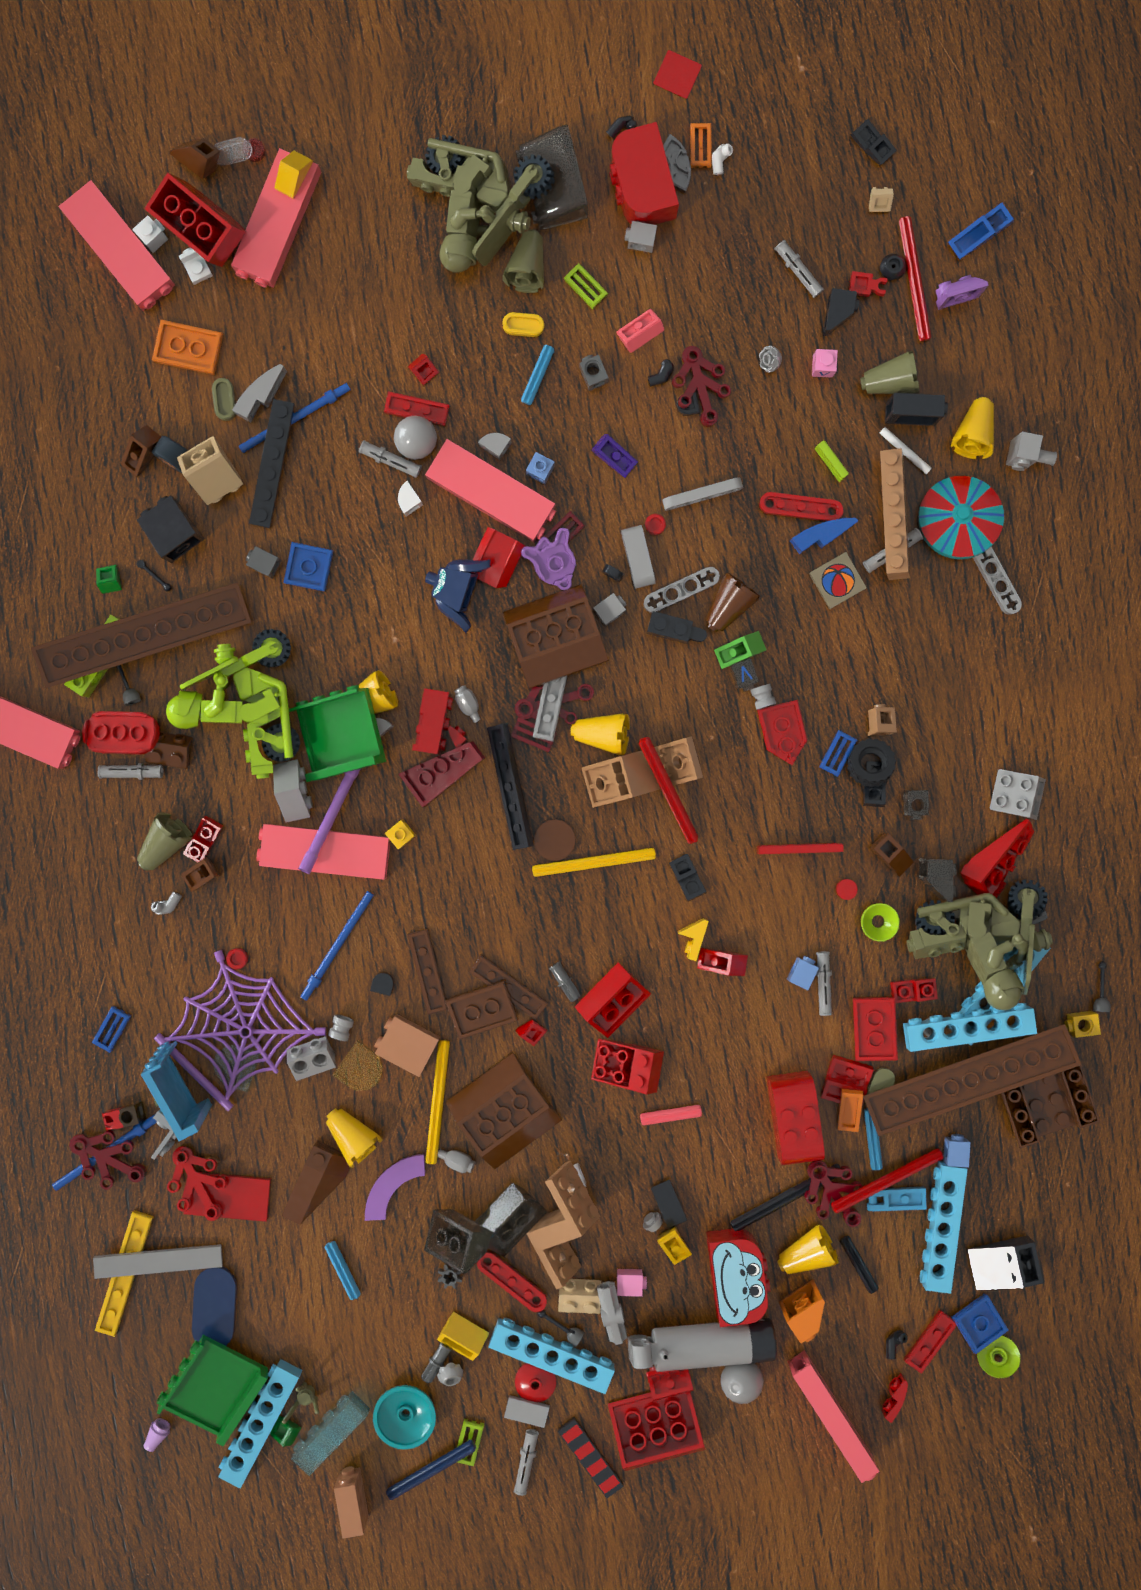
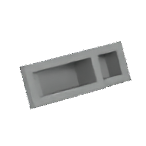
M279 364L257 378L241 395L232 411L237 416L252 422L260 404L267 408L269 407L287 373L285 367Z

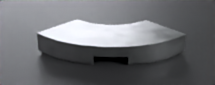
M670 134L663 145L674 187L686 193L691 176L689 158L683 145Z

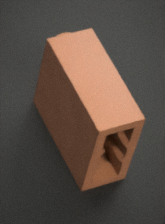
M398 1014L394 1018L389 1017L384 1026L387 1030L384 1037L379 1036L374 1045L377 1048L375 1054L420 1077L440 1036Z
M346 1467L339 1472L334 1487L343 1539L364 1535L369 1517L360 1467Z

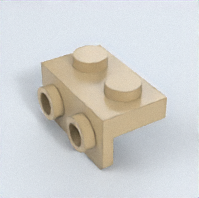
M570 1279L563 1288L559 1289L558 1312L600 1314L597 1286L601 1284V1281Z

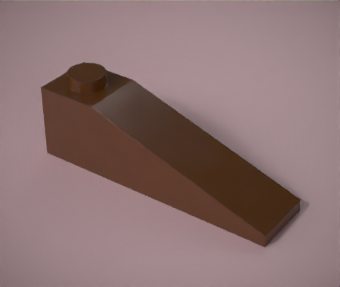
M318 1140L316 1141L283 1211L282 1217L301 1225L346 1178L350 1166L340 1150Z

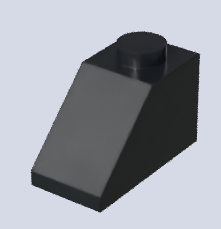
M831 289L828 297L823 336H828L848 321L854 312L858 311L859 299H856V291Z

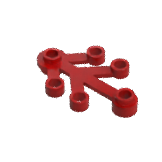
M178 1147L172 1155V1160L176 1165L173 1178L167 1184L169 1192H178L181 1189L180 1180L183 1171H186L188 1178L182 1199L177 1202L178 1210L184 1212L190 1209V1200L195 1188L205 1207V1218L209 1221L219 1219L222 1216L223 1209L218 1203L212 1202L203 1183L213 1185L216 1190H222L227 1186V1180L225 1177L217 1178L196 1172L192 1165L203 1166L206 1171L211 1172L217 1168V1161L213 1158L205 1159L195 1156L189 1147ZM181 1153L185 1155L184 1161H181L179 1158ZM208 1161L213 1162L212 1169L208 1168ZM219 1179L223 1181L222 1187L217 1185ZM173 1182L177 1184L176 1190H173L171 1187ZM182 1201H185L187 1203L186 1208H182ZM210 1209H213L215 1211L214 1216H210Z

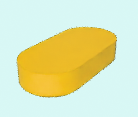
M512 312L503 318V329L509 335L537 337L544 331V321L537 314Z

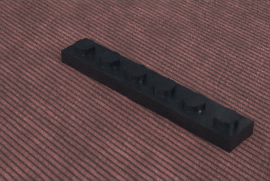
M273 399L249 524L271 528L294 413V403Z
M508 723L488 727L487 731L512 848L516 850L534 846Z

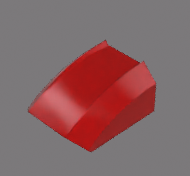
M488 527L473 560L491 559V567L482 572H474L478 573L477 579L495 588L507 587L522 557L521 550L525 545Z

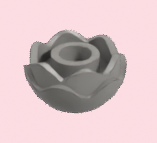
M766 346L759 354L761 360L760 367L766 372H774L779 368L782 362V355L776 347Z
M448 1363L446 1367H440L437 1377L442 1384L453 1386L460 1382L463 1376V1369L460 1364Z

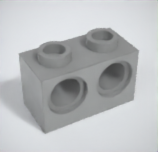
M326 1036L286 1050L287 1064L296 1081L336 1068L335 1053Z

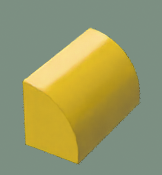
M453 1312L437 1340L473 1361L479 1355L489 1332Z

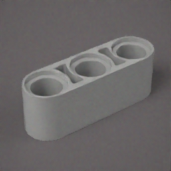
M642 525L622 529L621 535L635 589L656 584Z

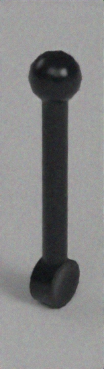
M137 561V566L144 569L157 580L165 591L168 592L172 589L170 584H166L146 566L145 561Z

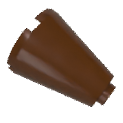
M726 573L705 619L708 622L706 626L714 632L718 630L724 631L755 604L761 596L732 574Z

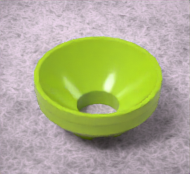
M876 903L867 907L863 912L861 927L868 938L874 941H886L897 933L899 917L891 906ZM880 915L883 917L884 922L881 927L873 926L872 919L874 916Z

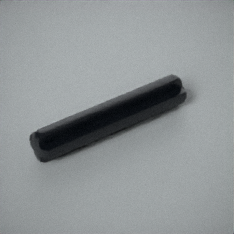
M844 1236L840 1239L843 1249L870 1294L876 1292L879 1289L850 1236Z

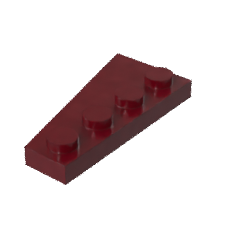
M472 741L399 773V776L423 808L484 760L485 757Z

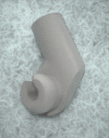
M173 891L168 900L153 902L151 910L158 915L172 913L182 896Z

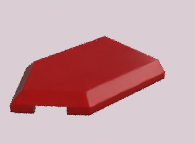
M798 700L758 709L757 713L767 751L793 765L807 742Z

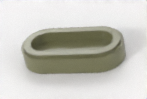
M219 378L212 385L214 412L219 419L230 421L236 415L232 411L236 404L234 386L228 379Z
M884 1067L877 1069L870 1081L867 1094L894 1085L895 1076L893 1072Z

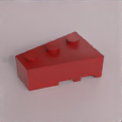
M424 688L419 712V724L416 727V742L413 744L412 750L441 755V751H445L447 739L443 737L444 731H448L450 718H447L448 710H452L453 698L450 697L451 693Z

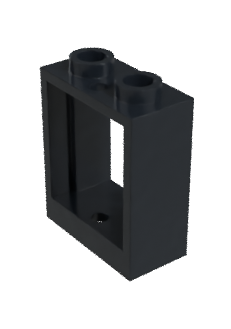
M893 393L886 402L885 424L935 426L947 414L948 402H945V395Z

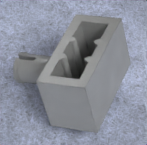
M1021 432L1010 442L1006 465L1012 466V469L1017 471H1024V469H1027L1036 462L1053 466L1056 462L1057 452L1040 449L1043 439L1042 435Z

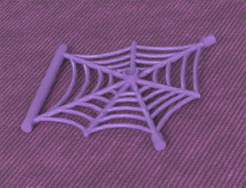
M222 950L214 952V955L221 967L213 985L201 995L192 998L184 997L186 1010L181 1024L169 1037H164L159 1033L154 1040L160 1045L165 1042L170 1043V1041L186 1044L209 1059L223 1080L226 1089L225 1096L176 1048L170 1054L212 1097L229 1111L234 1106L229 1101V1098L242 1082L261 1072L271 1070L275 1074L279 1072L277 1067L287 1054V1051L285 1050L280 1055L275 1065L270 1059L285 1040L295 1034H306L287 1048L290 1049L313 1034L315 1036H326V1028L312 1029L290 1006L272 977L269 979H259L236 972L224 963L225 957ZM228 971L246 980L267 982V985L250 986L240 984L230 979ZM223 972L226 982L219 995L213 1000L202 1004L194 1001L210 993L219 982ZM233 985L253 990L264 989L263 993L239 992L234 990ZM271 985L288 1009L307 1029L298 1028L287 1017L269 991ZM227 986L229 987L230 994L223 1004L213 1010L205 1007L219 1000ZM236 995L260 997L259 1002L251 1003L240 1002ZM266 995L269 996L285 1020L295 1029H282L264 1003ZM233 998L235 1005L228 1013L224 1015L216 1013ZM190 1004L197 1007L195 1019L189 1032L184 1036H175L183 1027L188 1017ZM240 1005H257L253 1013H244ZM261 1006L278 1029H271L263 1021L259 1014ZM201 1009L207 1013L205 1025L200 1034L191 1035L197 1024ZM237 1009L238 1013L233 1018H226ZM210 1016L218 1018L213 1033H205L209 1025ZM244 1016L251 1017L248 1024L246 1023ZM239 1017L242 1026L233 1021H235ZM256 1017H258L260 1023L266 1029L254 1028L253 1023ZM222 1020L227 1024V1029L223 1032H217ZM230 1025L238 1030L230 1031ZM245 1028L249 1030V1035L245 1033ZM254 1034H260L257 1039L253 1036ZM265 1034H273L262 1049L259 1044L260 1039ZM278 1034H289L274 1046L269 1056L265 1053L271 1041ZM232 1035H240L243 1038L240 1046ZM220 1036H228L234 1042L238 1050L237 1058L233 1049L225 1040L219 1038ZM212 1037L225 1045L231 1052L235 1062L233 1072L222 1052L211 1042L203 1038ZM247 1038H249L252 1044L245 1047ZM198 1039L209 1045L220 1055L228 1069L230 1076L229 1085L215 1061L201 1048L185 1040ZM253 1046L257 1048V1051L249 1052L242 1056L243 1052ZM259 1053L262 1055V1059L253 1060L239 1068L240 1062L245 1058ZM265 1061L270 1066L247 1074L233 1087L236 1075L246 1067Z

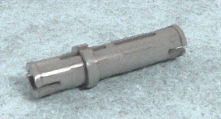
M783 240L775 247V250L786 262L785 266L791 268L813 298L817 297L824 288L821 287L802 263L800 255L794 253L786 243V240Z
M364 440L359 448V453L375 459V462H382L415 478L418 477L421 471V465L388 452L385 447L381 446L379 448Z
M917 528L908 533L909 547L923 539L921 532ZM885 549L863 562L868 573L886 563Z
M143 763L138 765H99L97 771L100 779L138 778V780H144V778H163L164 773L162 765H144Z
M827 951L816 952L817 967H819L816 976H818L819 1015L821 1016L832 1015L830 984L832 970H830L829 962L830 952Z
M534 1429L526 1430L524 1444L520 1449L521 1459L514 1493L521 1496L527 1493L533 1458L537 1454L535 1448L539 1432Z

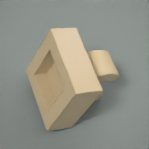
M873 187L869 201V212L891 211L894 195L893 189H888L887 187L876 189V187Z

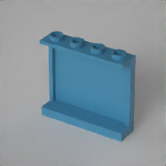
M176 1041L171 1044L165 1042L157 1047L158 1050L153 1053L154 1056L149 1059L150 1062L144 1065L145 1069L142 1071L141 1076L178 1141H181L199 1131L212 1104L209 1098L198 1104L195 1102L169 1056L178 1043Z

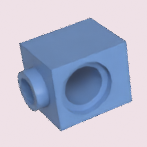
M535 452L526 469V474L545 485L555 467V463Z
M804 956L801 959L797 957L787 980L809 990L819 967L814 965L815 961L811 958Z
M951 1134V1137H945L943 1162L947 1166L969 1167L970 1142L964 1138V1135Z

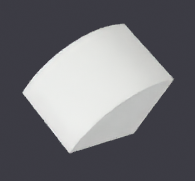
M406 481L399 490L398 503L407 517L423 506L411 485Z

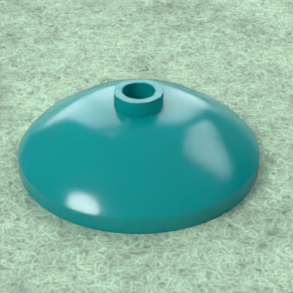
M408 1385L393 1387L382 1394L375 1405L373 1412L375 1431L383 1442L393 1448L412 1449L418 1447L430 1437L435 1427L436 1411L434 1404L429 1396L419 1388ZM407 1409L410 1413L404 1414L402 1411Z

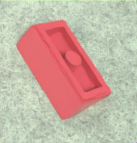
M650 308L616 333L627 350L632 353L662 333L664 327L661 319Z

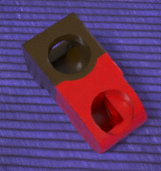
M142 1101L102 1113L106 1130L136 1125L147 1119Z

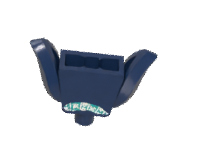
M457 559L449 562L446 567H440L438 574L429 571L426 575L425 583L434 586L431 594L436 598L435 603L438 609L465 633L471 628V623L464 612L467 611L478 577V573L474 572H482L491 567V559L482 561Z

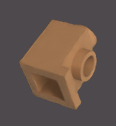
M878 704L874 705L873 709L868 710L870 729L868 736H888L897 732L895 707Z

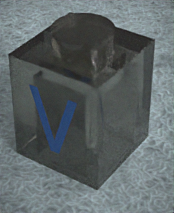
M751 658L729 666L737 690L743 689V692L755 688L754 684L758 683L759 680Z

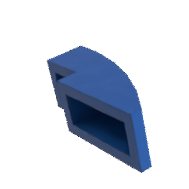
M1000 203L948 243L958 258L962 259L1011 225L1014 219L1004 204Z
M842 518L820 523L802 531L793 537L790 542L799 554L814 543H817L822 549L855 525L858 520L856 518Z

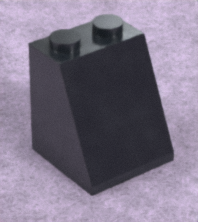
M170 495L169 497L164 496L157 501L158 505L152 509L144 510L137 521L159 556L173 563L205 538L178 501Z

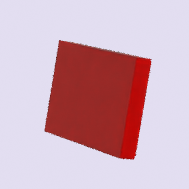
M895 997L853 998L855 1061L898 1060Z

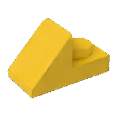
M703 918L677 931L678 934L692 938V941L687 942L685 953H688L687 958L690 960H697L709 922L707 919Z
M676 1226L657 1236L659 1245L674 1265L692 1255Z

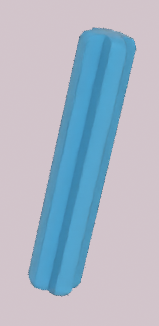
M549 345L543 346L521 398V401L527 405L532 404L553 356L554 348Z
M867 1108L864 1109L870 1166L872 1170H881L883 1166L880 1140Z
M331 1241L325 1245V1250L349 1299L355 1300L361 1293L336 1242Z

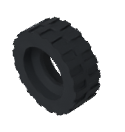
M878 739L862 740L851 751L847 761V768L855 782L862 784V786L878 787L883 783L885 784L893 774L896 767L895 753L884 741L881 742ZM866 754L877 755L882 761L881 769L877 772L866 771L861 763L863 756Z

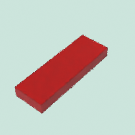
M388 391L384 413L404 418L417 415L425 417L432 424L446 427L450 405Z
M939 1310L903 1360L922 1374L957 1325L953 1318Z

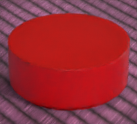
M651 514L647 517L645 529L650 535L657 536L665 530L666 521L663 516Z
M842 879L836 885V893L841 899L850 900L857 894V885L850 879Z
M241 948L229 951L226 957L228 966L232 969H241L248 963L247 952Z

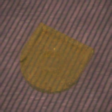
M357 1040L333 1073V1076L353 1090H369L380 1081L383 1065L378 1055Z

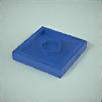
M292 542L283 583L325 592L334 551Z
M985 1293L952 1316L972 1352L975 1354L1009 1331L989 1296Z

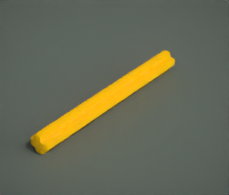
M654 848L534 865L532 871L533 875L538 877L653 860L656 858Z
M439 1040L426 1152V1163L436 1164L438 1158L450 1042L447 1040Z

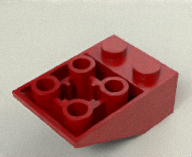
M599 1038L591 1080L646 1095L657 1093L664 1051Z

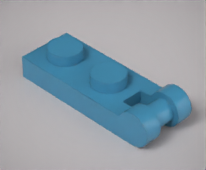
M886 1188L869 1197L867 1210L927 1209L926 1188ZM883 1196V1203H878L877 1197Z

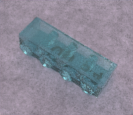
M353 1391L348 1396L344 1394L336 1403L337 1407L333 1411L330 1409L322 1417V1423L319 1426L315 1424L307 1433L308 1437L304 1441L300 1439L293 1447L294 1453L291 1459L308 1476L368 1416L370 1408Z

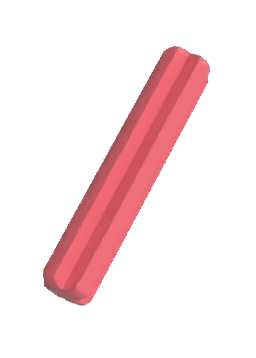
M700 1105L642 1113L640 1114L642 1125L701 1117L702 1110Z

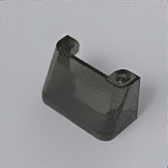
M568 125L558 126L518 145L519 150H515L518 162L520 160L525 162L523 158L525 156L531 159V154H534L536 158L537 155H540L548 161L555 175L553 177L555 182L554 184L551 183L553 187L551 191L547 189L548 194L546 196L542 193V198L538 199L535 196L532 199L535 210L531 211L534 224H538L539 231L587 219L588 203Z

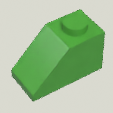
M759 631L725 644L714 651L723 669L766 651V647Z

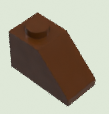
M147 425L133 433L128 441L121 465L138 477L154 458L152 450L161 436Z

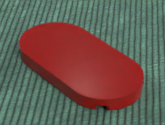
M95 712L91 715L90 719L85 721L82 728L84 743L87 744L91 751L102 754H146L156 746L160 735L156 719L143 712Z

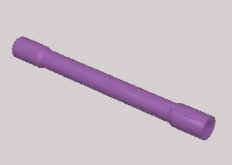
M360 769L345 773L314 840L298 868L302 872L311 873L320 849Z

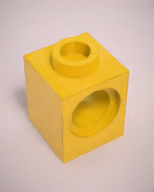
M404 819L400 820L385 833L397 849H401L417 836Z
M1086 1011L1067 1014L1065 1025L1069 1035L1075 1038L1101 1035L1098 1013ZM1084 1019L1085 1026L1079 1029L1078 1023Z

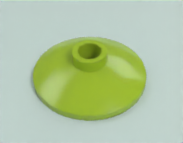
M1000 1336L977 1353L981 1368L988 1375L995 1378H1007L1013 1375L1020 1365V1352L1017 1346L1005 1336ZM998 1355L1002 1358V1361L997 1362L994 1357Z

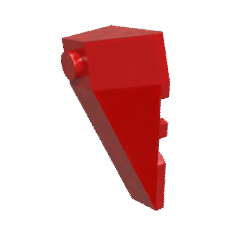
M1023 820L972 857L964 865L960 874L965 884L977 895L990 893L997 898L1007 884L1003 881L1009 871H1014L1016 857L1023 854L1034 834L1030 820Z

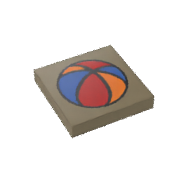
M847 552L809 573L829 609L866 589Z

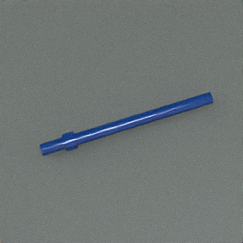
M345 383L333 391L331 389L324 393L323 397L293 413L291 425L324 405L337 401L338 397L351 390L348 384ZM267 429L240 444L239 448L242 453L263 442L266 438Z
M367 891L315 974H311L307 981L308 985L300 996L302 999L307 1001L314 989L318 988L321 984V978L373 898L374 894Z
M155 1114L144 1122L134 1125L131 1131L107 1147L121 1144L125 1140H132L136 1136L140 1137L145 1134L148 1128L156 1124L157 1121L153 1118ZM95 1157L90 1158L91 1166L97 1164ZM82 1164L52 1184L53 1188L58 1191L81 1175L83 1170Z

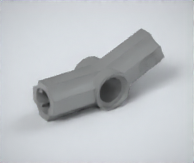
M603 1282L597 1286L603 1326L607 1329L610 1342L615 1343V1345L622 1344L627 1339V1332L615 1282Z

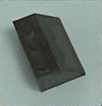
M512 1183L476 1219L470 1229L481 1245L505 1257L547 1211L525 1189Z
M433 1209L424 1251L460 1273L466 1274L487 1253L492 1231L453 1209Z

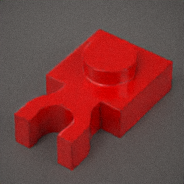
M852 271L849 291H856L857 296L869 297L871 292L878 296L884 297L886 290L879 289L878 285H886L887 278L874 280L871 273Z

